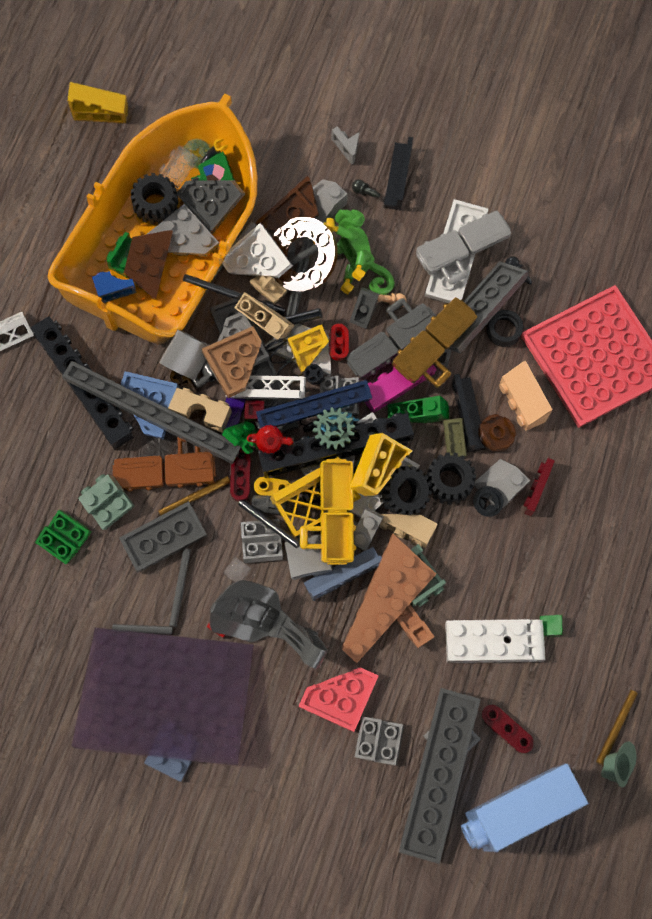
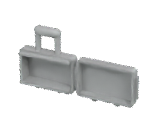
M498 211L483 214L481 218L473 222L468 221L466 225L460 227L458 233L456 230H453L447 234H441L440 237L430 242L426 241L423 245L417 247L416 256L429 275L441 270L448 283L452 285L468 276L460 261L467 258L469 252L474 255L508 239L511 235L510 227ZM456 263L461 273L450 277L446 267Z

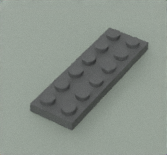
M499 261L465 299L464 303L475 312L477 319L448 349L461 354L529 277L528 271Z

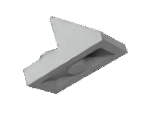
M337 126L331 131V140L352 165L355 163L359 133L348 139L346 133Z

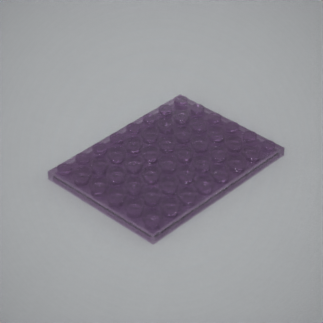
M95 628L72 747L238 766L254 645Z

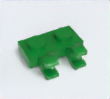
M248 421L226 428L222 433L235 447L240 446L246 454L253 452L249 444L258 449L256 443L247 441L248 435L258 432L255 426Z

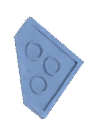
M126 371L121 382V386L167 409L176 388H179L177 383ZM134 415L145 435L164 439L165 430Z

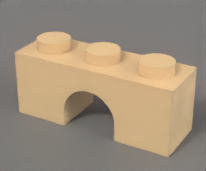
M176 388L168 407L169 410L188 419L193 411L204 410L206 412L204 418L205 426L223 433L232 414L228 403L220 400L218 402L213 401L204 394L200 396L193 394L194 392L187 388H183V390Z

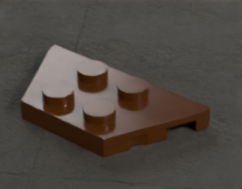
M308 176L304 178L257 220L256 224L261 223L265 229L276 232L294 218L309 217L316 219L319 216L311 179Z
M173 230L132 238L124 275L129 279H133V282L149 294L153 300H156Z

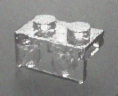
M180 145L177 150L173 149L169 155L170 160L167 164L164 163L159 170V173L164 178L167 176L170 178V182L173 181L176 188H179L198 160L197 156Z

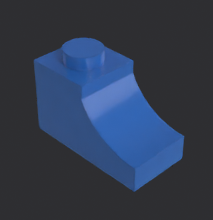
M110 271L100 272L92 277L97 294L102 298L101 301L103 303L137 293L133 279L123 280L115 278L111 275Z

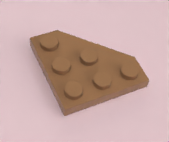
M253 326L202 348V353L227 398L245 391L262 345V341Z

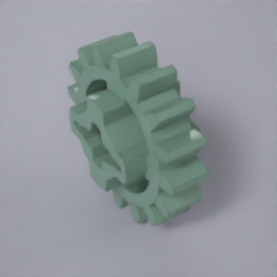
M331 407L329 413L324 409L323 416L317 415L319 421L313 422L317 426V428L313 429V433H318L315 436V440L321 439L320 446L327 444L328 450L331 446H334V449L337 450L338 445L345 448L344 442L349 444L351 442L348 437H354V433L350 431L355 429V425H350L353 418L347 419L348 412L346 411L342 414L341 408L334 412L333 407ZM329 417H337V419L330 420ZM344 422L346 423V426H347V432H346V433H345V431L342 430V426H343ZM321 425L326 428L324 435L321 433ZM337 425L338 432H330V426L335 427ZM332 438L340 439L338 441H330Z

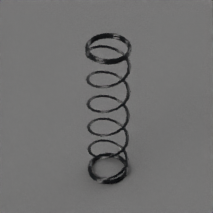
M285 338L277 339L265 347L266 352H273L270 356V362L275 364L285 363L279 369L277 376H279V372L283 367L295 360V358L282 362H273L271 360L277 350L288 344ZM283 342L274 348L268 349L277 343ZM300 420L299 423L304 426L303 432H309L317 428L313 424L314 421L302 424Z

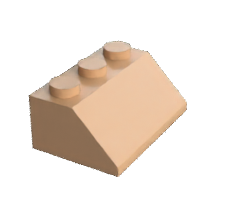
M524 361L502 376L499 387L501 392L506 394L509 399L508 404L511 410L516 412L519 425L523 426L525 431L545 423L552 412V408L527 362Z

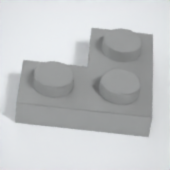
M367 507L359 522L354 521L356 526L354 545L366 551L384 516Z

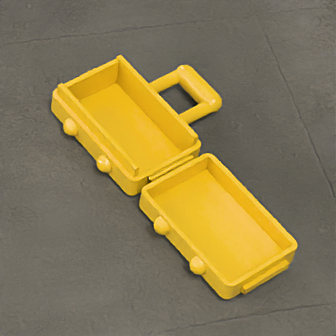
M327 459V461L324 460L320 463L321 509L328 510V513L321 514V526L300 527V548L321 549V561L327 563V565H347V563L353 562L354 551L356 550V545H354V531L356 530L354 516L352 513H347V510L353 509V499L356 497L353 489L349 488L355 473H353V462L346 461V459ZM308 531H321V544H308Z

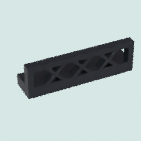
M408 137L407 144L395 142L383 208L401 211L414 137Z
M456 374L453 376L451 384L459 418H463L467 453L486 450L487 447L484 446L478 435L481 420L471 377L460 379V374Z

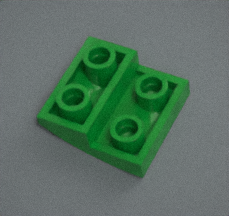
M58 510L50 524L44 527L35 543L64 564H68L92 531L63 510Z

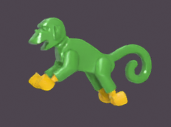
M340 209L335 215V221L332 218H327L324 224L331 232L335 231V234L341 236L337 243L338 254L344 253L349 261L343 279L344 283L340 288L341 291L348 295L354 288L350 284L353 281V277L360 281L369 269L382 276L375 277L370 282V290L378 294L388 295L394 288V278L386 268L374 263L375 258L371 254L367 235L360 229L365 221L364 215L355 209L351 211ZM385 279L386 288H379L378 285H382Z

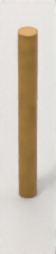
M226 476L158 510V512L162 516L188 501L191 503L229 484L230 480Z
M630 690L596 761L598 764L604 766L605 757L609 755L637 697V692Z

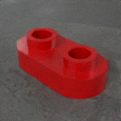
M335 324L329 331V355L332 359L341 361L349 352V331L343 324Z

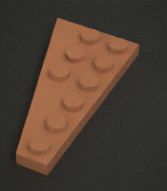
M391 534L380 564L373 575L354 623L341 648L356 663L359 662L436 575L429 566L394 534Z

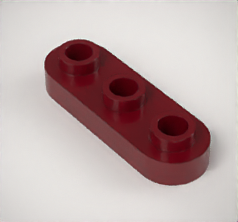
M242 448L239 454H244L245 457L240 459L237 456L234 463L231 464L230 494L236 502L246 501L250 495L251 453L246 454ZM243 472L244 476L238 477L237 474ZM242 490L244 493L239 496L237 491Z
M488 705L482 710L481 718L483 722L515 751L524 754L532 750L534 745L532 736L496 705ZM490 711L495 712V718L489 717ZM505 725L511 727V732L505 731ZM521 739H525L527 741L526 746H522L520 744Z

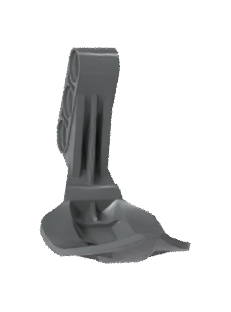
M247 580L236 581L217 598L210 608V628L215 633L229 635L247 642H255L265 636L284 639L299 654L302 661L314 669H319L328 652L318 633L310 628L296 624L281 609L278 593L265 585Z

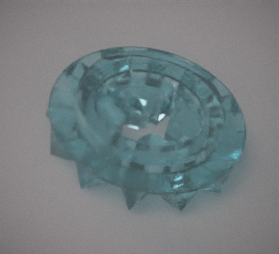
M201 139L188 141L183 147L182 155L184 162L192 168H198L202 157L194 159V154L190 150L196 151L199 148V153L204 157L208 150H210L209 145Z

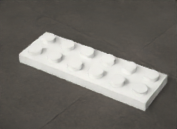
M454 199L444 234L456 230L458 233L459 228L466 225L468 221L473 222L481 218L483 214H487L488 208ZM469 252L468 257L460 261L468 274L467 278L450 285L440 270L430 276L425 297L445 303H450L455 297L462 300L475 254L472 255ZM456 263L446 267L450 277L461 273Z

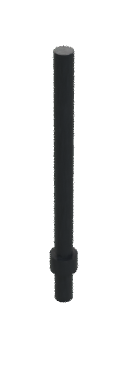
M187 274L183 276L184 282L236 300H240L243 295L242 293ZM257 299L280 315L284 314L285 308L274 305L273 302L268 300L262 301Z

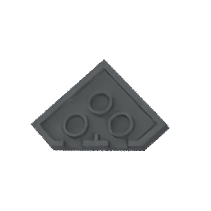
M234 180L186 181L177 192L178 197L210 233H214L246 194Z

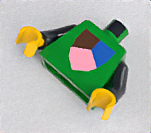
M217 139L214 142V146L208 150L202 158L200 165H198L201 175L195 176L191 180L235 181L226 154L223 151L221 152V150L228 148L227 145L221 146V142L224 139Z

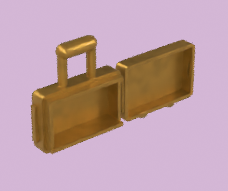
M455 297L449 304L443 305V310L436 317H431V322L426 326L425 331H421L416 337H411L410 343L403 350H398V356L393 360L392 365L411 383H415L423 375L436 388H439L451 376V372L438 359L443 355L445 349H448L475 322L477 315L466 303ZM433 364L443 371L436 380L426 372Z

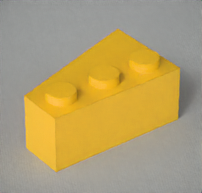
M70 82L67 101L73 120L126 123L128 111L126 95Z
M383 433L370 435L349 488L363 496L378 495L391 479L393 472L402 465L401 462L407 455L411 454L412 450Z

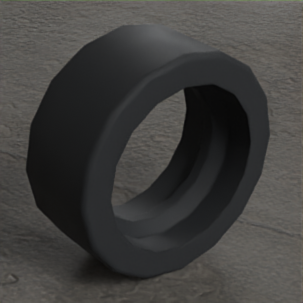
M500 310L489 321L487 335L495 345L510 347L520 339L524 328L523 321L514 311ZM505 319L512 322L516 327L515 334L511 337L498 335L494 330V325L498 320Z

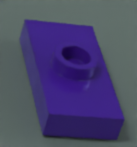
M226 398L225 402L229 404L232 411L226 428L240 423L246 399Z

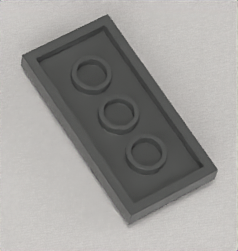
M188 501L123 535L119 539L134 568L139 573L207 537V534Z

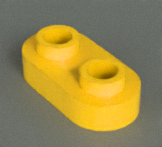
M260 477L254 483V491L257 495L272 496L280 491L279 488L281 486L287 487L290 483L282 479ZM262 483L267 484V487L263 489L260 487V485Z

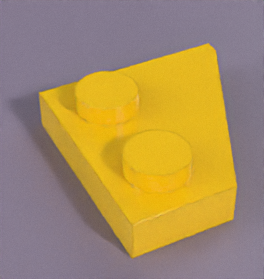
M322 324L287 339L301 373L305 371L306 367L312 363L329 342Z

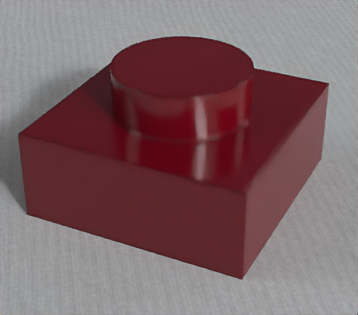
M245 400V421H258L256 412L264 410L265 402Z

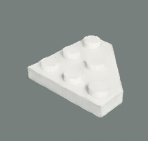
M261 223L231 247L222 262L230 274L272 276L279 278L293 266Z

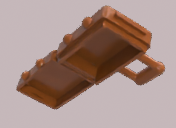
M177 437L178 454L166 455L165 463H163L161 456L119 458L114 460L113 476L122 489L128 492H132L134 489L150 491L152 488H161L164 486V481L168 487L178 486V488H182L187 485L201 487L203 484H212L215 481V457L209 452H200V448L195 446V453L183 454L182 442L187 441Z

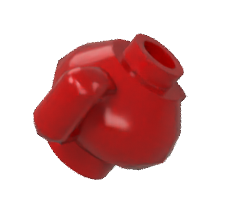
M265 425L256 434L247 436L248 442L256 443L258 449L266 454L278 451L282 444H293L291 437H283L281 431L273 425Z

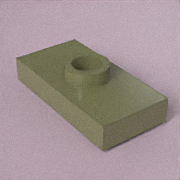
M463 418L443 420L446 453L450 452V455L458 453V457L462 455L467 456Z

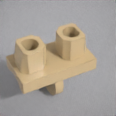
M256 276L250 281V284L269 301L273 302V304L287 292L272 276Z

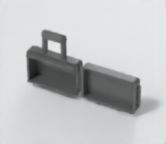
M401 298L387 307L386 312L395 321L386 329L390 337L385 332H380L346 356L347 364L357 377L359 376L361 380H365L369 376L375 375L385 365L391 364L398 356V350H403L410 343L411 337H416L421 331H425L426 326L431 322L432 316L436 317L429 306L421 304L412 310L405 299ZM404 306L409 313L398 319L393 312Z

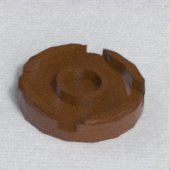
M493 414L481 422L478 435L485 447L492 451L500 452L508 449L514 443L516 430L508 418L499 416V414Z

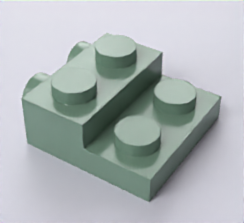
M109 474L100 475L95 480L96 484L92 487L84 488L81 491L82 495L78 498L88 514H92L102 530H106L135 507L115 477Z

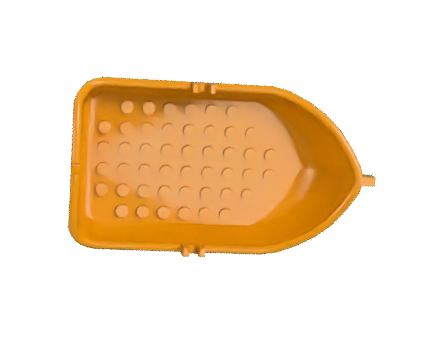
M224 93L219 102L201 103L178 109L147 126L123 149L103 183L95 182L94 194L88 193L86 196L88 207L51 264L47 277L50 284L60 291L67 302L103 319L108 329L115 331L120 327L157 345L164 344L171 337H174L177 330L182 331L207 290L184 282L183 276L187 274L211 283L252 213L257 197L258 176L256 160L251 142L241 123L229 108L232 103L231 96ZM217 139H224L221 142V146L227 145L228 148L221 150V152L223 151L226 154L235 182L241 183L239 187L246 194L217 230L211 233L219 242V247L206 257L192 254L186 256L167 253L156 300H153L149 294L140 289L134 282L137 293L103 303L101 301L102 298L97 294L92 279L93 276L100 272L110 271L111 275L115 278L129 279L109 269L107 264V255L116 247L118 238L123 236L125 232L130 234V238L146 235L159 225L158 222H154V225L150 224V221L145 223L142 218L139 219L137 217L131 200L133 184L138 183L137 179L140 177L143 179L146 174L148 176H152L151 173H155L156 176L162 174L164 178L166 176L170 178V182L173 181L178 192L186 181H192L191 178L201 175L198 165H200L202 158L214 146V142ZM155 194L149 196L145 201L155 204L162 201L164 197ZM178 197L177 207L179 209L184 205V202Z

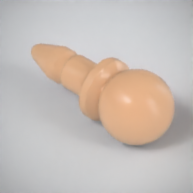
M391 293L390 295L380 294L377 301L389 303L390 306L401 298L405 299L406 302L407 299L401 293Z

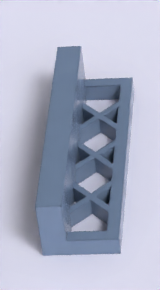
M374 547L354 556L353 562L347 563V565H337L333 567V571L316 576L304 582V585L314 601L378 568L382 557L381 555L378 556Z

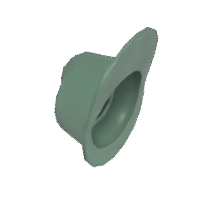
M624 742L618 752L607 755L604 760L601 776L612 782H617L620 787L626 786L636 765L637 754L632 742Z

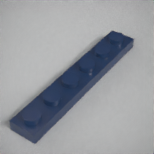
M367 380L260 410L256 412L260 428L265 425L279 427L314 417L318 414H324V409L330 412L331 407L334 410H338L339 408L372 400V395Z

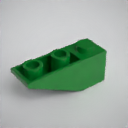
M441 396L388 404V418L397 413H408L410 423L441 422L449 419V402Z

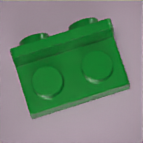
M125 232L123 236L118 238L116 247L108 253L106 258L109 269L126 277L124 269L132 242L128 232Z

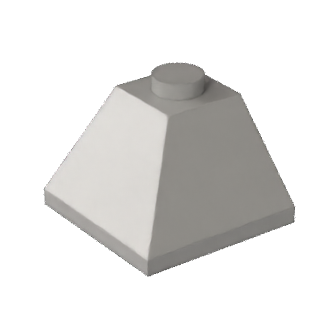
M322 179L313 187L319 216L316 220L324 224L327 218H332L340 209L347 205L348 194L333 181Z
M499 459L475 481L474 486L477 490L484 486L496 487L502 493L504 508L527 487L530 480L516 466ZM492 495L486 498L491 504L494 505V502L491 501Z

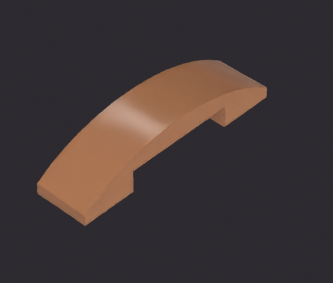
M410 604L396 619L417 648H420L434 638L425 622L419 618Z

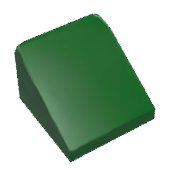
M562 615L540 616V620H543L544 636L560 637L562 635Z

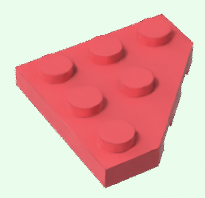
M360 667L319 684L312 685L306 688L298 707L354 732L378 675Z

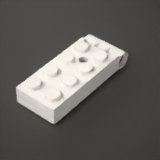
M543 620L446 621L447 663L545 661ZM504 638H508L510 643H505Z

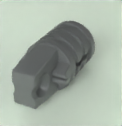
M253 496L252 506L258 511L280 514L275 504L273 505L270 500L271 496ZM287 501L281 504L285 512L287 509Z

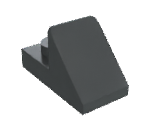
M362 287L349 322L367 329L377 308L376 303L380 294Z

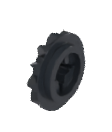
M484 486L476 491L473 504L478 513L486 517H492L503 509L504 500L502 493L496 487ZM492 495L491 501L494 502V505L490 504L486 507L487 501L485 498Z

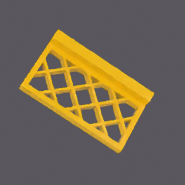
M320 467L270 497V500L277 507L294 537L300 535V530L296 531L293 526L294 517L305 520L304 526H315L321 522V514L324 511L328 512V510H322L319 506L312 505L313 496H321L320 492L315 491L316 484L320 482ZM353 490V492L356 494V497L353 499L354 503L357 500L361 499V496L358 492ZM300 493H311L309 504L298 501ZM286 501L295 503L293 513L285 512L281 504ZM297 504L308 507L306 517L295 514ZM310 509L321 510L320 518L317 520L308 518Z

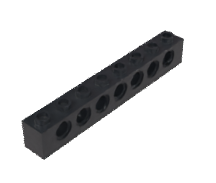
M48 316L30 327L34 336L61 375L64 374L71 361L91 370L87 363L83 364L80 360L82 356L77 348L72 349L70 346L72 342L67 334L63 335L60 332L62 328L57 320L53 321ZM51 337H57L55 340L49 341ZM63 350H66V351H67L66 354H64V355H59V353H60L61 351H63ZM67 382L114 450L134 438L131 432L133 431L132 426L128 421H123L121 418L123 414L117 406L113 407L111 403L99 397L90 399L91 393ZM102 408H108L106 413H99ZM112 423H119L116 428H110Z
M397 413L390 418H377L370 423L361 422L356 424L355 429L350 431L359 440L357 442L351 441L350 444L344 442L345 448L339 445L337 450L334 449V446H331L328 450L327 444L320 446L321 439L315 440V436L302 437L299 441L293 442L292 445L282 444L279 450L272 454H266L259 450L258 454L264 477L267 478L319 465L322 461H327V459H335L337 457L343 459L362 454L370 432L383 433L400 444L413 441L414 433L408 413ZM342 427L345 433L347 432V427ZM389 427H393L396 429V431L390 433L386 429ZM332 438L330 441H338L340 439ZM314 446H320L322 448L320 451L312 450ZM300 450L303 454L295 456L294 452ZM278 455L284 456V459L281 461L275 460V457Z

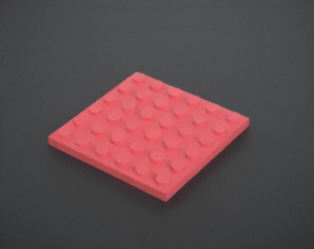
M616 285L521 334V338L578 428L652 390V340Z

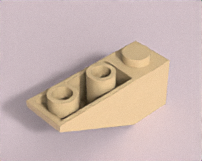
M245 292L234 307L276 339H286L295 326L282 315Z
M381 514L384 518L379 527L384 530L388 528L394 532L395 536L401 539L405 537L414 546L419 544L421 547L426 548L438 524L422 515Z

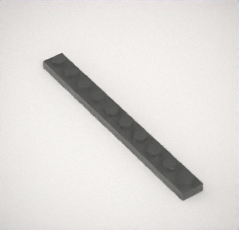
M71 361L62 375L63 380L231 464L234 463L241 450L240 446L235 447L224 436Z

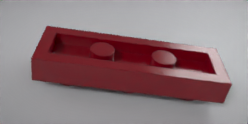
M547 458L545 463L541 462L537 471L540 474L538 480L534 479L530 488L533 490L531 497L527 496L523 505L526 507L524 514L532 516L535 512L555 460Z

